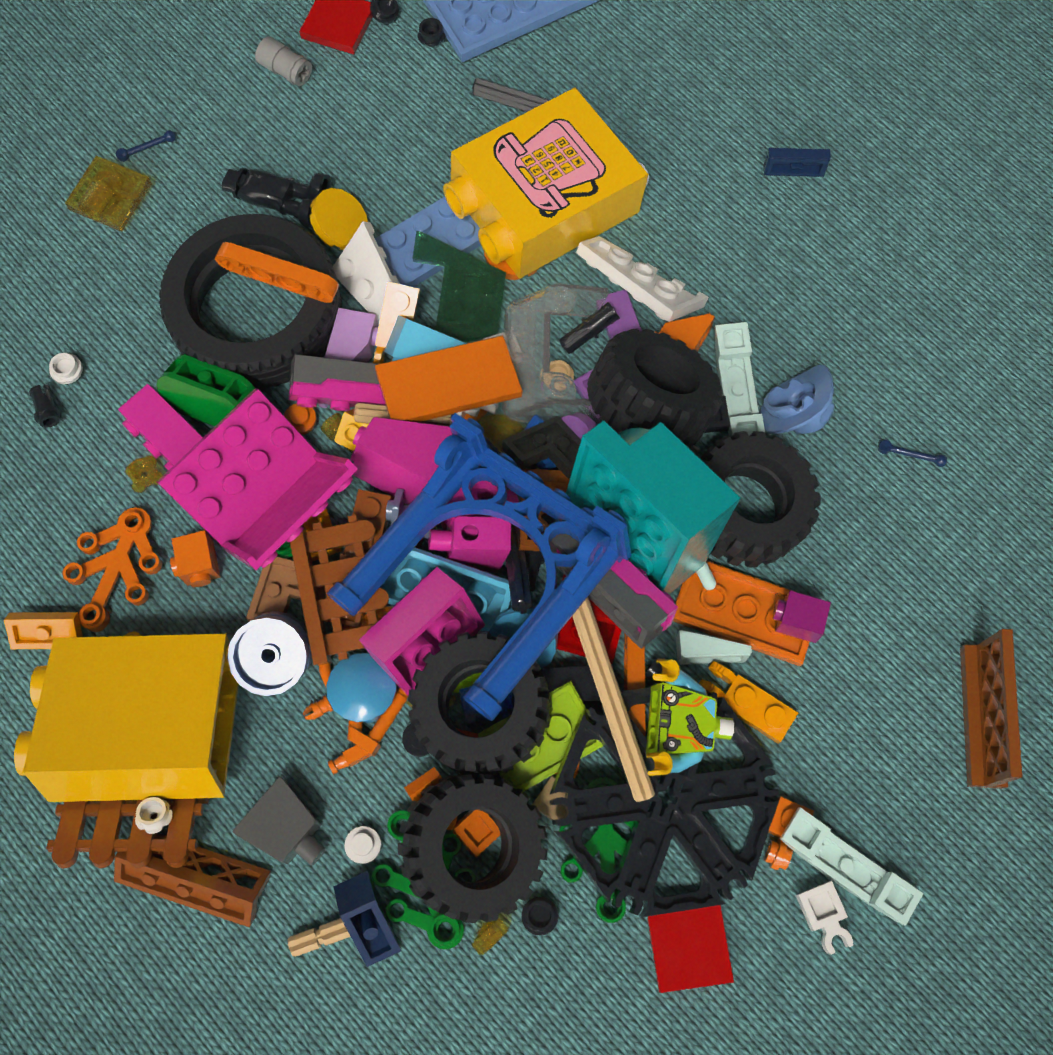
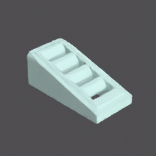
M679 630L676 636L677 661L680 665L711 664L713 661L717 663H743L747 661L752 653L751 646L685 630Z

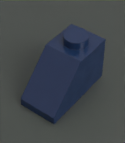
M368 871L333 886L339 915L367 967L401 952L391 922L386 915L382 899Z

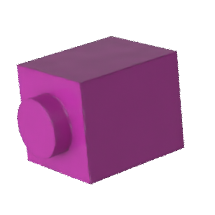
M789 591L783 600H777L773 613V619L778 621L775 632L816 643L824 635L831 602Z

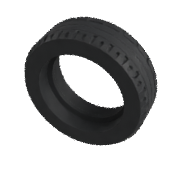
M243 214L212 222L191 235L178 248L164 271L159 292V304L163 322L181 354L240 374L255 389H266L290 382L291 361L295 355L321 358L325 356L338 308H342L340 289H338L331 303L306 297L301 310L293 321L280 332L268 338L245 343L224 341L211 336L204 328L200 319V310L206 294L216 281L230 272L216 262L215 256L223 242H230L322 272L337 281L331 260L323 246H321L317 239L313 238L311 233L301 226L280 217L265 214Z

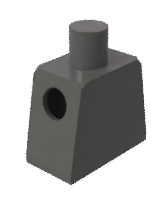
M280 776L232 831L238 837L285 864H289L298 854L309 865L313 866L326 851V848L312 837L322 823L291 784Z

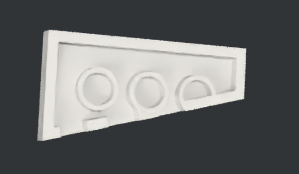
M594 237L579 243L576 253L584 258L589 266L600 270L608 276L612 283L620 285L636 301L644 303L652 309L660 319L671 322L705 307L709 298L707 295L698 292L695 296L684 290L686 284L674 278L671 282L657 275L658 268L649 263L633 262V255L602 237Z

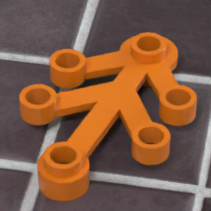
M134 507L125 510L119 516L116 525L99 533H82L77 539V546L81 551L89 555L98 552L102 545L117 539L119 541L114 550L81 565L75 562L69 563L63 569V578L72 585H80L87 577L105 570L91 603L84 605L78 614L80 624L91 632L102 631L109 624L110 614L105 606L120 573L127 587L125 597L130 603L139 606L148 600L149 592L141 584L129 556L134 542L141 555L139 566L145 573L153 575L162 568V560L154 553L147 536L152 526L151 517L141 508ZM137 518V525L129 527V523ZM88 539H94L92 546L84 547ZM149 559L156 560L153 567L146 568V562ZM79 569V575L71 579V572ZM141 589V596L137 599H132L133 592ZM92 610H96L95 618L88 621L87 615Z

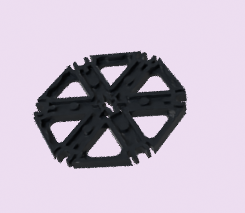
M651 688L620 691L627 713H629L633 705L650 703ZM715 692L709 693L708 696L715 698L717 701L716 716L733 718L734 733L731 739L741 750L744 757L743 763L739 768L695 774L699 764L697 763L679 773L662 775L660 782H658L660 775L649 776L655 795L641 802L634 800L629 783L581 789L574 783L573 776L584 747L589 740L594 739L601 742L625 774L605 712L603 715H598L592 707H589L585 710L586 716L594 723L592 725L584 714L580 715L550 791V794L557 792L565 793L564 798L558 797L550 800V805L560 804L565 808L564 817L552 820L553 825H569V828L564 831L554 832L605 901L610 903L611 895L616 889L617 891L612 898V905L620 908L624 897L630 896L632 906L629 913L638 915L641 912L639 916L648 917L723 905L725 903L720 899L718 893L722 898L732 900L734 897L728 890V884L731 880H734L740 888H746L748 886L747 880H753L779 800L765 801V797L776 796L779 794V790L766 789L764 779L767 776L776 775V773L772 769H759L762 765H771L773 763L723 697L717 699V693ZM629 716L647 771H653L655 768L654 760L651 757L646 758L647 739ZM669 786V795L674 800L673 803H666L664 808H662V799L657 795L659 791H666ZM650 802H652L650 810L648 812L647 810L649 808ZM746 805L751 809L753 820L743 849L739 854L733 855L701 811ZM636 821L619 868L614 873H605L582 843L583 831L588 827ZM673 839L700 875L701 884L694 892L661 897L655 893L654 887L670 842Z

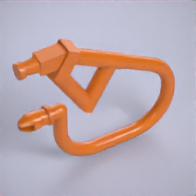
M386 606L383 609L376 610L378 621L394 606ZM367 614L364 615L360 627L369 625ZM345 625L342 626L343 631L355 628ZM330 664L319 666V673L325 687L332 671ZM401 688L395 693L392 704L379 717L368 736L362 733L363 722L349 720L347 740L355 746L342 752L343 754L334 761L330 760L327 762L333 774L348 766L352 767L370 756L375 757L381 748L380 741L407 701L408 696ZM325 695L323 699L308 705L303 711V715L306 720H315L328 711L332 712L333 708Z

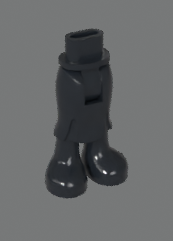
M241 168L239 171L228 169L221 186L223 191L232 193L234 198L243 200L251 205L276 210L282 215L288 214L299 219V223L303 226L313 228L309 216L312 214L311 202L323 190L331 188V178L327 174L316 173L311 178L309 184L296 182L295 178H284L258 169L248 170ZM295 198H298V199H301V200H303V201H302V202H298V201H294V200H295Z

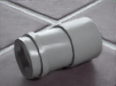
M271 36L263 38L256 49V62L266 69L281 75L293 85L302 86L308 81L312 72V64L303 55L296 54L288 46Z

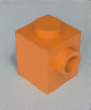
M205 530L171 539L174 557L170 558V564L175 577H179L187 586L191 585L192 587L206 586L211 583V580L221 578L214 541Z

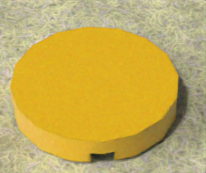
M330 188L323 190L310 205L312 212L309 215L310 222L315 233L325 244L331 247L334 245L340 247L339 250L345 249L363 221L368 222L367 215L359 201L342 189Z

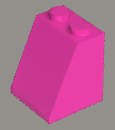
M373 417L367 427L361 426L354 437L353 444L356 445V448L353 451L351 460L354 461V465L358 470L353 475L392 497H395L397 489H404V503L409 505L426 486L439 467L434 462V456L442 441L452 435L451 429L448 426Z

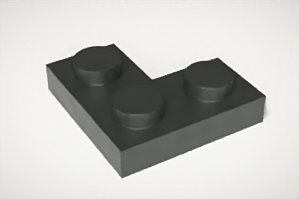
M556 416L502 440V450L515 461L517 467L521 470L549 458L570 479L581 439Z

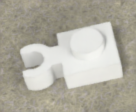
M832 881L796 895L810 930L822 929L821 943L827 954L832 955L835 953V949L832 946V938L835 935L842 938L845 947L853 946L851 934L846 929L841 928L838 922L848 916Z

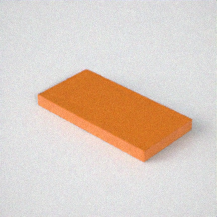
M503 335L375 365V372L389 418L394 420L421 422L522 397L523 391Z
M709 561L706 562L716 580V587L713 590H706L703 587L696 572L682 583L675 603L678 608L673 622L724 640L749 645L752 650L800 667L803 665L810 642L775 632L778 621L773 619L777 600H783L788 592L792 590Z

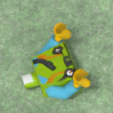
M657 659L656 662L662 666V673L653 674L652 676L653 680L665 681L666 683L651 686L646 758L651 757L654 760L655 768L653 771H648L649 776L679 773L699 763L703 758L704 752L713 751L715 738L730 740L734 733L733 718L716 716V699L707 696L706 689L687 673L680 670L678 663L672 659Z

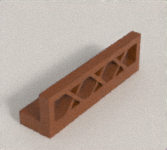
M156 833L155 839H166L167 836ZM198 846L197 851H189V861L179 868H173L167 864L163 856L164 852H152L150 862L142 868L133 867L126 858V852H117L115 855L114 882L249 928L256 918L258 899L271 875L270 870ZM213 865L221 868L223 873L210 876L204 874L201 868ZM249 877L257 880L253 889L237 885L235 880Z

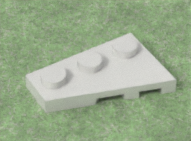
M363 221L333 265L336 278L367 312L376 314L379 324L387 281L399 283L396 276L391 274L385 259L387 256L383 248L377 245L373 236L375 231L371 222Z

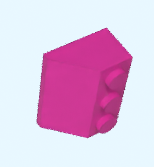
M436 567L402 600L397 602L381 620L373 625L359 641L377 664L408 696L409 690H415L416 683L412 680L416 669L420 671L424 669L426 663L423 661V658L429 652L433 655L437 654L441 650L438 644L446 639L450 643L458 641L457 634L468 632L471 637L475 636L485 624L464 588Z

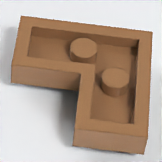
M276 557L272 563L262 568L246 616L248 621L262 613L272 611L287 613L292 598L301 600L294 561ZM325 586L317 587L320 600L326 599Z

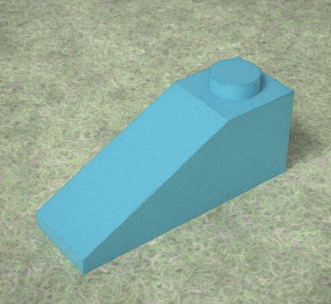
M398 315L384 352L393 356L392 361L467 343Z

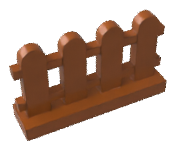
M357 515L347 516L349 523L323 528L321 522L313 523V530L308 532L302 525L303 531L290 542L313 665L316 666L332 663L331 655L338 654L339 661L349 659L347 652L363 649L364 646L359 639L378 622L376 610L385 608L389 603L388 593L384 589L379 588L357 613L367 612L369 625L343 631L341 618L351 615L336 604L327 594L336 582H342L364 557L362 543L372 540L376 534L374 525L368 520L358 521ZM353 545L355 557L333 562L329 561L327 550ZM318 552L320 564L313 566L311 553ZM325 586L327 598L320 600L317 587ZM331 620L334 633L326 634L324 621Z
M209 798L164 799L169 803V809L173 812L166 839H155L156 833L149 834L145 829L140 830L135 823L136 809L143 800L72 801L57 804L55 814L61 818L56 839L48 840L46 849L48 852H52L54 863L63 869L75 864L79 852H89V859L97 868L108 867L113 862L116 852H126L127 860L135 868L146 866L151 860L152 852H164L163 856L170 867L179 868L187 862L189 851H197L198 842L196 839H192L195 816H203L204 807L202 804H208ZM153 814L151 819H155L157 814ZM87 816H97L92 840H82ZM123 816H134L129 839H119Z

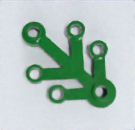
M599 777L592 780L587 789L618 784L608 777ZM636 821L623 822L630 828V834ZM612 824L598 826V830L584 846L592 857L599 851L600 868L605 873L611 874L615 872L614 850L623 857L628 842L613 829ZM569 825L561 826L559 831H563ZM574 858L564 862L560 870L561 877L568 883L577 882L583 872ZM569 864H573L578 868V875L573 879L568 878L564 872L565 867ZM616 889L614 890L613 894L611 895V901H612V898H613L614 893L617 891ZM600 896L596 902L598 917L606 923H615L621 920L626 911L624 899L620 908L617 907L614 915H607L603 910V905L606 901Z
M404 810L393 813L387 824L390 835L402 843L404 833L398 832L397 824L401 820L408 821L411 814ZM452 833L444 835L442 843V856L447 871L450 868L453 857L462 848L461 841ZM449 838H454L457 841V848L453 852H447L444 849V843ZM381 864L373 870L372 879L377 886H390L415 896L409 888L411 884L409 879L396 873L392 867ZM460 868L454 875V878L458 880L461 873L468 872L472 877L471 882H476L475 873L469 868ZM381 869H387L390 872V879L386 883L378 881L377 875ZM394 899L388 903L386 915L391 921H404L426 930L429 941L439 949H451L458 945L463 938L464 925L459 919H452L430 907L428 909L431 916L410 909L408 904L401 899ZM396 903H400L404 907V914L400 918H395L391 914V908ZM445 922L450 923L453 928L452 934L447 938L442 937L439 933L440 925Z

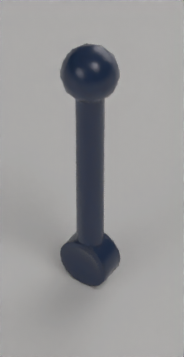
M167 130L163 136L128 150L120 148L115 153L119 161L125 162L132 154L165 141H175L176 134L171 130Z
M882 440L878 445V451L882 454L894 452L934 462L938 467H943L947 464V457L943 454L934 456L893 446L888 440Z

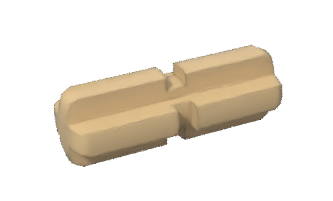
M339 918L320 925L318 930L312 928L290 936L288 938V947L292 956L296 957L321 948V944L327 946L351 936L342 919Z

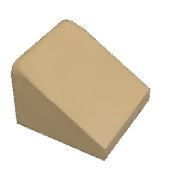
M551 776L532 804L537 806L539 812L550 820L561 819L565 815V808L562 805H550V800L553 798L565 797V793L561 792L550 794L556 779Z

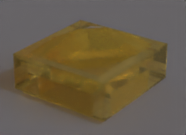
M500 918L497 921L483 923L477 931L474 943L471 945L479 955H484L509 932V928Z

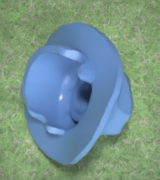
M817 365L771 389L764 399L760 412L763 416L764 429L770 434H780L792 430L796 434H807L822 429L833 415L835 407L832 402L834 387L830 370L825 365Z

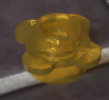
M154 457L138 458L126 467L125 473L132 480V489L135 492L142 493L153 484L159 485L157 481L163 474L158 472L156 467L157 460ZM143 472H147L145 477H142Z

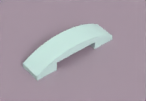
M748 323L715 325L717 371L720 386H722V396H726L730 421L728 434L732 437L735 432L746 431L748 436L753 431L765 433L763 416L758 411L750 361L752 348Z
M798 807L781 835L780 840L845 890L894 921L906 926L923 893L895 873L885 871L831 833V828L801 807Z

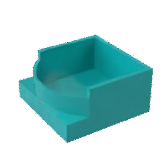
M605 421L599 423L582 436L566 490V494L570 497L572 503L581 509L587 507L593 511L596 506H599L607 512L613 510L625 519L632 555L628 560L635 567L641 568L657 588L668 594L704 566L741 499L662 422L651 430L630 428L619 434Z

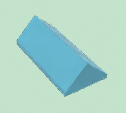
M415 547L379 587L388 593V604L394 606L412 591L424 577L428 576L438 567L466 591L485 624L480 631H490L495 618L512 608L508 580Z

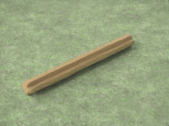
M587 597L572 617L633 798L636 802L645 801L652 798L655 792L589 598Z

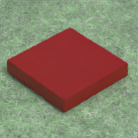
M315 0L299 31L301 39L354 55L373 18L370 12L371 2L366 0Z
M721 905L647 917L658 993L734 983Z

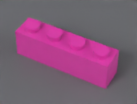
M149 384L145 385L118 409L126 419L121 424L133 437L136 438L140 434L146 440L142 445L156 459L161 455L167 461L164 467L168 471L203 438Z

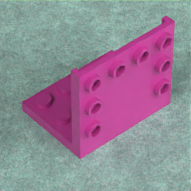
M254 389L167 471L157 483L229 554L257 570L260 566L265 568L272 563L278 555L276 550L285 541L291 542L297 538L303 531L302 525L311 516L316 517L322 513L328 506L327 500L336 491L341 492L353 481L352 475L358 468L348 458L317 452L259 389Z

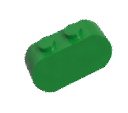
M185 354L179 355L157 380L156 384L160 396L176 412L212 426H216L255 389L244 376L208 364L207 362L199 361Z

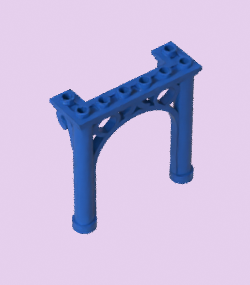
M454 413L451 417L452 424L449 426L452 435L445 438L439 445L434 456V462L439 467L426 486L341 583L336 582L327 594L342 609L355 616L429 530L437 524L456 516L467 514L493 516L503 519L525 532L537 545L545 560L547 573L543 596L533 612L463 696L465 701L477 712L493 721L502 710L500 706L615 562L618 561L620 563L623 558L628 561L632 555L627 522L620 514L613 510L607 512L599 506H596L592 511L587 507L581 509L574 505L570 497L562 490L556 488L553 491L544 485L543 480L536 473L530 470L524 472L517 467L515 461L507 454L500 453L498 455L492 451L483 434L485 431L477 421L472 418L466 420ZM480 481H488L498 487L497 494L488 500H474L471 490ZM462 487L466 500L447 504ZM506 487L525 500L519 503L507 501ZM540 511H543L558 522L550 524L544 531L543 525L538 520ZM567 534L579 542V546L574 553L568 555L552 553L550 548L552 539L556 535ZM556 566H574L557 587Z

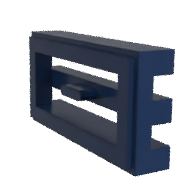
M769 148L766 162H764L763 166L764 175L824 177L831 159L830 149Z

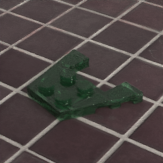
M416 231L413 262L445 267L436 326H424L465 343L483 340V338L498 334L506 272L432 236Z

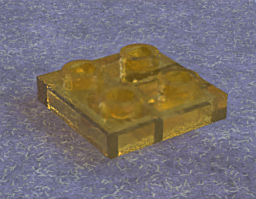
M95 156L68 197L65 205L72 212L122 232L152 183L148 176Z

